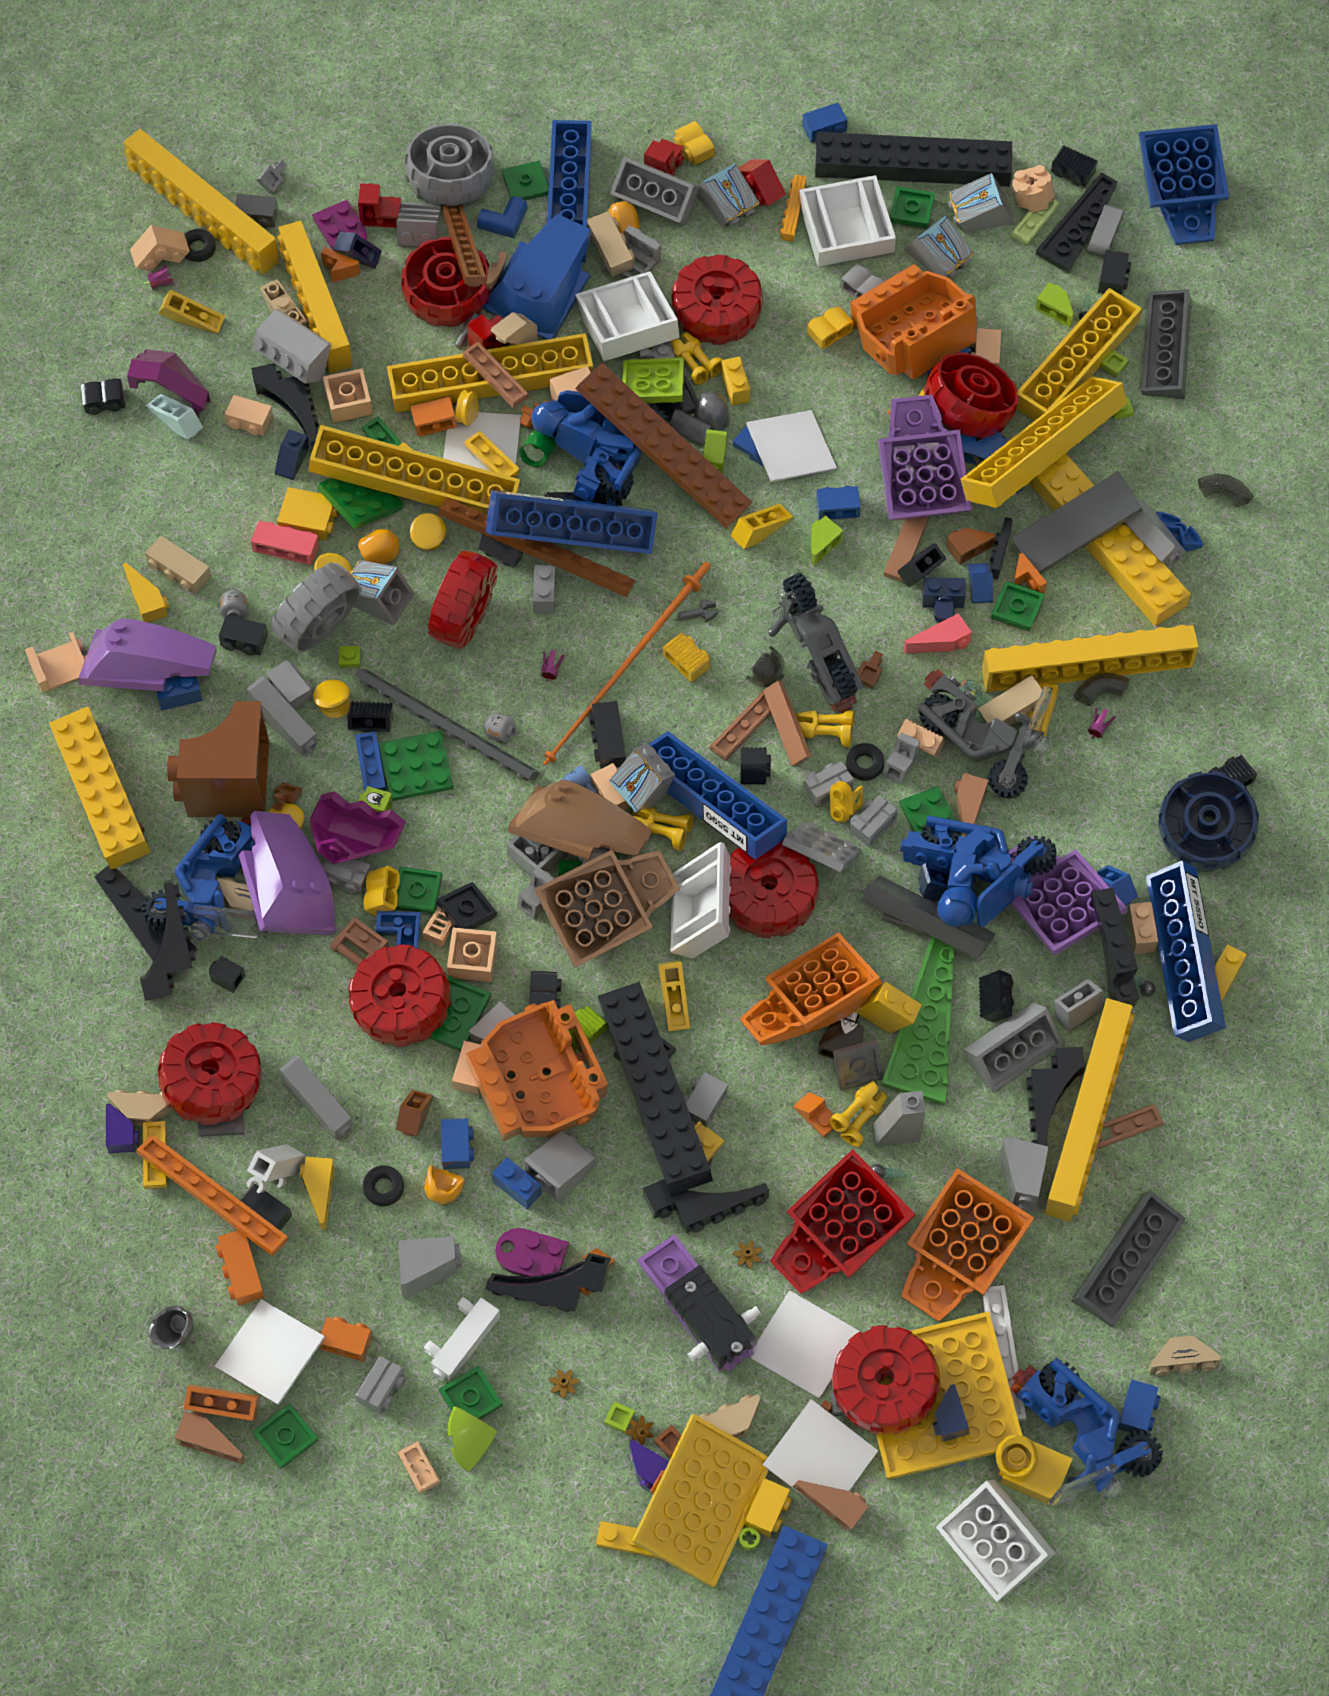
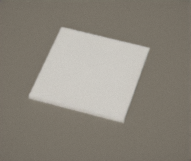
M812 410L746 422V426L771 482L837 469Z
M478 412L476 420L470 426H466L462 422L461 424L457 423V428L449 429L446 432L443 458L490 471L465 447L464 443L480 430L516 465L521 415Z
M789 1290L757 1341L756 1347L753 1349L754 1355L750 1358L820 1399L832 1379L834 1363L840 1349L842 1350L849 1343L848 1340L860 1331Z
M261 1299L215 1367L279 1405L325 1339V1336Z
M811 1399L769 1455L763 1466L791 1488H793L792 1486L798 1480L849 1491L878 1450Z

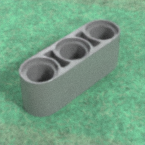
M1105 204L1090 240L1088 252L1104 256L1105 250H1110L1114 241L1113 238H1115L1120 226L1119 223L1122 221L1124 210Z

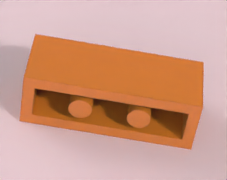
M238 1230L218 1236L220 1244L215 1246L219 1259L224 1257L226 1265L221 1267L225 1279L230 1278L232 1286L228 1287L231 1300L236 1299L239 1306L265 1298L247 1237Z
M191 1384L187 1386L184 1410L253 1421L257 1418L260 1395Z

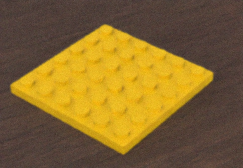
M989 1311L911 1330L932 1351L939 1368L940 1388L936 1403L922 1423L916 1424L905 1433L876 1435L887 1480L996 1454L997 1447L1003 1439L1011 1435L1022 1436ZM886 1379L881 1384L889 1385L893 1381ZM955 1384L970 1434L943 1442L941 1435L936 1436L932 1422L936 1421L935 1412L949 1386Z

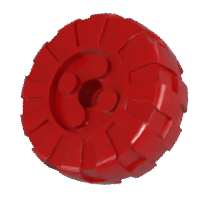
M450 237L430 239L420 244L415 251H411L405 260V267L402 268L401 287L409 310L417 318L420 317L427 324L433 326H460L474 313L480 315L483 310L482 307L485 303H488L489 295L492 292L488 291L486 284H480L477 287L465 285ZM477 249L487 283L489 262L484 253Z
M720 254L709 257L703 256L695 259L688 266L685 265L678 273V279L674 281L672 289V310L678 320L680 329L683 332H688L702 343L709 342L713 343V345H723L733 340L738 341L747 336V332L750 329H754L759 321L763 305L761 283L757 274L749 268V265L737 258L734 259L728 255Z
M957 352L956 354H948L942 357L930 372L924 388V395H933L942 418V424L950 429L960 430V434L968 437L988 438L997 431L1001 433L1013 418L1019 403L1018 389L1014 381L1008 377L1002 368L991 363L986 358L965 352Z
M467 550L458 554L450 565L433 603L428 622V634L430 637L447 646L458 649L467 646L468 642L474 637L477 626L481 624L485 616V610L490 604L493 595L492 591L497 582L498 566L495 562L481 554Z
M783 841L756 860L739 847L730 856L731 892L729 894V917L734 921L738 929L745 933L755 934L759 938L771 939L772 936L781 935L783 937L795 932L797 927L803 926L809 920L818 900L819 880L815 866L810 863L809 857L782 845Z
M399 944L395 947L387 946L375 951L373 955L367 959L365 958L357 966V971L349 983V1005L356 1023L372 1040L383 1045L386 1043L395 1047H406L409 1044L420 1043L428 1039L445 1022L448 1016L447 1009L451 1006L450 984L443 967L429 952L424 949H416L412 945Z
M214 1022L210 1024H193L181 1033H176L167 1042L166 1049L162 1051L158 1065V1084L169 1108L172 1107L181 1118L189 1122H199L201 1125H217V1123L229 1122L238 1118L254 1102L262 1077L260 1057L255 1045L251 1044L248 1037L241 1031L229 1028L226 1024Z
M878 1325L871 1327L870 1330L863 1333L860 1331L848 1340L849 1343L842 1350L840 1349L834 1363L832 1375L833 1392L838 1406L845 1416L857 1427L859 1426L869 1433L876 1435L905 1433L916 1424L922 1423L936 1403L940 1388L939 1368L927 1344L915 1336L913 1332L899 1326L890 1328L887 1325ZM886 1379L893 1381L889 1385L881 1384Z

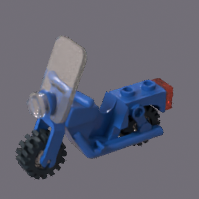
M218 814L214 820L209 821V826L207 824L203 826L204 830L201 829L200 838L175 868L180 889L188 900L183 901L179 897L177 898L178 905H183L186 918L182 919L183 925H190L192 936L200 941L202 939L208 940L210 934L259 938L262 931H260L256 914L247 910L225 908L220 883L216 881V875L235 877L242 868L239 854L243 850L252 851L255 841L251 833V818L244 816L241 821H238L241 835H239L236 824L234 825L231 820L228 822L222 814ZM161 889L158 890L159 894H156L154 891L151 893L152 897L147 896L141 908L148 927H152L154 931L158 928L160 932H164L167 914L166 896Z
M1057 1357L1054 1361H1051L1049 1364L1047 1363L1041 1371L1036 1370L1031 1365L1024 1371L1020 1368L1012 1377L1014 1383L1010 1387V1390L1017 1395L1016 1397L1023 1404L1033 1410L1052 1428L1068 1421L1073 1422L1077 1427L1078 1436L1077 1441L1073 1445V1450L1086 1465V1468L1079 1477H1070L1067 1481L1068 1484L1059 1488L1048 1501L1050 1507H1053L1094 1488H1097L1098 1493L1102 1492L1106 1500L1109 1496L1114 1499L1122 1489L1119 1486L1122 1481H1117L1113 1476L1123 1471L1128 1474L1132 1471V1476L1137 1477L1138 1474L1140 1477L1150 1475L1163 1459L1161 1458L1163 1450H1159L1162 1446L1160 1443H1155L1158 1440L1156 1437L1153 1439L1149 1438L1151 1433L1147 1432L1143 1435L1144 1431L1140 1430L1138 1433L1133 1431L1119 1444L1116 1455L1111 1457L1119 1423V1412L1080 1378L1079 1373L1075 1374L1073 1366L1071 1369L1068 1368L1070 1363H1062V1360H1059ZM1080 1392L1085 1398H1081L1077 1393Z

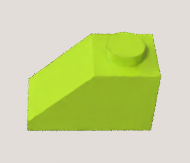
M1049 282L1038 296L1035 310L1070 328L1073 311L1067 292L1060 286Z
M707 429L704 457L723 474L727 432Z
M824 516L820 521L816 520L811 526V564L815 566L843 541V530L827 516Z

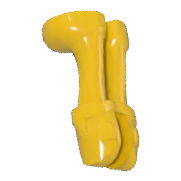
M688 332L681 335L682 341L679 338L670 341L675 356L677 358L684 357V361L692 371L691 379L696 385H702L707 382L709 376L714 378L720 374L721 361L723 359L715 357L710 360L700 348V341ZM692 356H695L703 366H699Z
M848 710L842 714L821 715L817 714V711L796 713V718L805 738L812 739L817 735H831L840 738L843 747H851L855 719L854 711ZM831 723L840 724L841 726H828L819 724Z
M648 807L637 813L633 811V817L648 827L653 834L669 838L675 851L681 852L683 850L686 834L690 833L693 826L694 817L692 815H666L658 813L654 807ZM656 822L673 825L677 828L666 827L656 824Z
M874 1081L861 1087L855 1094V1101L843 1113H835L829 1120L831 1127L835 1131L842 1132L840 1137L854 1147H860L863 1144L864 1139L860 1133L862 1126L873 1115L877 1116L881 1112L883 1104L887 1099L883 1091L877 1093L879 1087ZM862 1108L861 1113L850 1124V1119Z

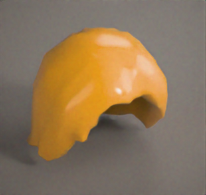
M621 201L610 206L608 211L612 218H616L619 233L625 234V229L629 225L635 229L640 228L639 216L634 205L627 201Z
M377 529L361 538L358 543L361 556L368 562L386 564L393 561L400 553L398 536L387 529Z
M430 1165L424 1185L426 1196L432 1202L441 1205L452 1203L461 1193L465 1179L460 1175L449 1173L447 1170L438 1169Z

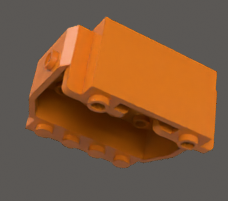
M915 264L850 302L852 320L854 321V326L858 329L863 349L889 374L899 375L904 372L914 380L932 369L945 355L956 354L977 341L975 297L972 294L967 295L948 277L930 271L923 272Z
M554 1000L537 1005V1003L531 1004L524 1008L525 1011L500 1021L483 1039L481 1047L467 1053V1064L503 1141L519 1134L521 1137L549 1138L558 1134L561 1130L565 1131L576 1125L586 1124L598 1112L600 1099L606 1097L608 1083L571 1004L559 1009ZM569 1031L571 1032L575 1040V1043L580 1051L576 1054L574 1053L573 1048L571 1046L572 1038ZM548 1069L551 1074L545 1076L542 1071ZM512 1072L515 1074V1078L509 1079L507 1074ZM590 1076L592 1077L594 1082H591L589 1080ZM521 1092L525 1097L518 1099L516 1094Z

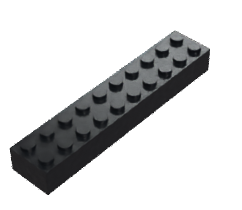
M817 132L815 177L859 179L876 175L877 180L967 185L992 173L1000 186L1010 187L1012 141Z
M640 982L599 995L598 1000L604 1019L607 1022V1027L670 1196L713 1181L710 1166Z

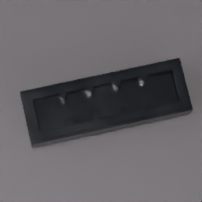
M1008 517L1004 519L1001 533L997 532L994 545L998 546L997 550H992L990 562H993L991 572L995 580L999 579L1013 520Z

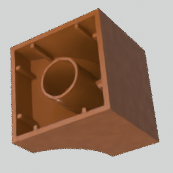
M235 701L230 713L219 726L204 735L180 739L179 756H168L167 776L168 781L173 782L174 802H184L188 817H217L218 814H222L224 817H251L254 811L265 812L270 740L261 701Z

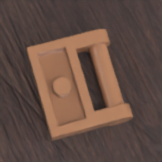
M354 917L332 941L330 949L334 952L338 951L358 966L364 959L343 945L345 940L367 955L366 959L373 955L375 951L387 947L389 943L385 938Z

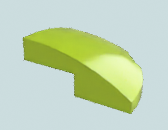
M453 1407L448 1422V1436H452L454 1448L450 1450L457 1463L465 1471L469 1472L486 1452L498 1431L466 1411Z

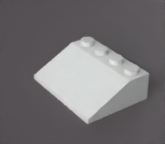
M996 1480L984 1482L936 1526L938 1531L996 1602L1034 1574L1056 1554Z

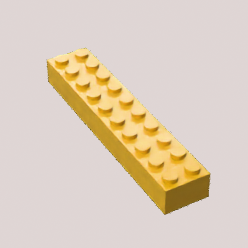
M142 129L137 130L123 142L124 154L127 158L129 170L133 173H138L141 179L146 184L150 183L158 194L165 195L170 204L173 206L177 205L185 216L192 217L197 226L200 228L204 227L213 235L214 239L217 238L221 241L224 248L227 250L231 249L239 260L247 262L251 270L254 272L258 271L261 275H264L280 262L277 242L274 236Z
M586 333L487 349L526 391L550 387L551 378L587 366L590 372L593 371ZM463 354L387 366L395 413L411 411L410 406L449 396L452 404L457 403L460 393L464 392V390L468 392L475 391L478 399L500 396L463 357Z
M1093 376L1088 378L961 478L966 500L993 508L1001 506L1007 499L1015 495L1017 491L1027 485L1037 475H1040L1047 467L1054 464L1057 459L1066 454L1072 447L1080 443L1081 440L1094 432L1096 428L1105 423L1127 404L1123 383Z
M320 425L308 472L441 507L448 497L488 515L491 490L517 493L520 479L323 425Z
M1067 454L1062 455L1054 464L1047 467L1040 475H1037L1029 482L1053 511L1095 486ZM1125 522L1085 546L1154 626H1157L1188 606L1191 593Z
M1178 625L1172 628L1159 627L1148 631L1137 630L1131 633L1118 632L1107 636L1096 635L1091 638L1077 637L1066 641L1054 640L1050 643L1036 642L1025 646L1013 645L1009 648L985 650L981 671L986 692L1009 690L1031 675L1037 683L1059 684L1189 668L1194 665L1198 651V642L1193 625Z
M1106 998L1044 1213L1046 1215L1071 1222L1073 1215H1078L1134 1019V1014H1131L1133 1005Z

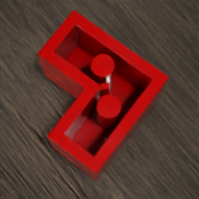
M663 138L660 142L653 140L644 153V164L675 176L676 168L678 166L681 167L684 161L683 147Z
M751 159L739 167L740 172L760 203L759 206H769L786 195L770 159Z
M360 183L358 208L360 222L363 226L397 228V219L402 204L401 198L393 196L381 197L380 184Z
M482 314L472 319L467 325L469 347L478 341L486 350L508 346L510 343L504 344L495 338L497 335L490 331L503 318L497 315L493 319L488 320Z

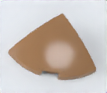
M499 252L498 263L491 262L486 283L488 291H492L500 280L505 267L507 252Z

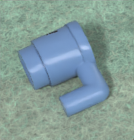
M581 765L562 779L577 783L598 794L592 785L588 773Z

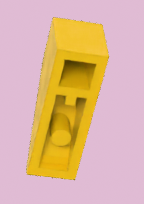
M173 290L166 294L158 314L175 322L216 334L219 333L225 315Z
M779 503L740 517L730 536L739 546L746 549L763 541L793 519V516Z
M124 563V572L143 622L149 623L167 617L166 609L170 607L166 596L162 597L157 587L129 564Z
M1228 944L1215 965L1221 1003L1241 970L1247 956L1246 953Z
M680 961L658 964L668 1031L690 1029L682 963Z
M306 1157L305 1164H301L300 1178L304 1180L322 1230H326L335 1167L334 1162L331 1158Z

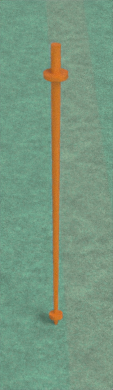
M705 561L693 576H684L682 579L685 584L684 588L555 749L544 754L546 758L543 762L544 765H547L549 761L554 763L557 760L555 754L588 716V712L592 711V704L599 703L692 590L695 592L701 590L702 586L699 581L711 567L708 562Z

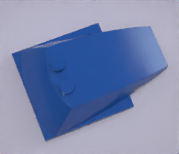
M1217 124L1139 132L1150 208L1160 207L1175 245L1213 241L1216 227V206L1218 201L1228 200L1229 198Z
M559 214L554 216L535 235L529 244L523 241L520 242L505 267L500 280L489 295L488 303H485L482 307L483 310L495 316L499 315L503 319L512 312L523 314L537 325V336L545 340L554 339L577 301L575 294L583 291L591 277L590 273L581 269V260L586 253L592 231Z

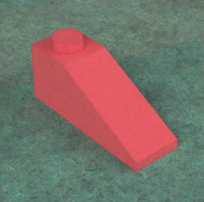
M958 613L905 640L904 652L907 654L963 649L969 645L972 632Z

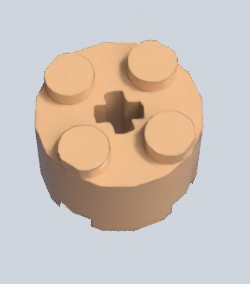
M1037 165L1034 168L1019 170L1014 174L1015 178L1012 187L1020 209L1023 207L1028 209L1029 212H1037L1047 208L1051 200L1054 201L1055 191L1052 178L1044 166Z

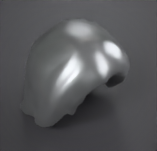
M715 391L702 393L696 401L694 417L712 425L711 430H724L730 424L728 404L724 396Z
M179 1305L168 1306L162 1309L151 1320L149 1337L154 1344H157L162 1349L176 1348L192 1334L194 1328L192 1313Z

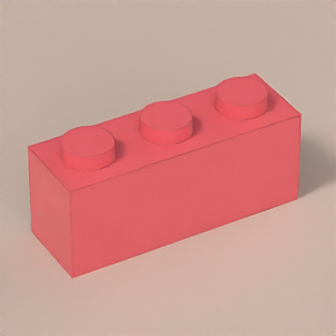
M258 521L251 539V545L254 552L312 566L319 548L318 535L310 531L304 532L295 530L290 526L283 527L268 521Z

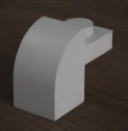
M901 732L897 737L894 752L886 762L883 775L902 785L918 758L921 750L919 749L920 741Z
M537 867L532 871L530 885L519 894L517 907L533 919L543 910L534 889L553 880L554 878L551 874Z

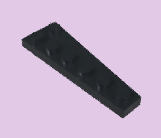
M1101 172L1037 248L1036 255L1069 273L1098 222L1105 204L1107 205L1114 193L1118 181Z
M108 865L94 876L95 880L153 962L162 942L164 932H160L158 928L154 931L152 927H148L141 908L143 907V901H146V897L117 868L110 869ZM156 910L155 914L160 915V911ZM187 940L189 949L193 948L195 953L197 947L190 940Z

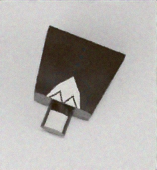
M854 1012L844 1018V1020L842 1019L830 1024L819 1043L818 1055L834 1059V1050L862 1043L864 1026L857 1024L859 1014Z

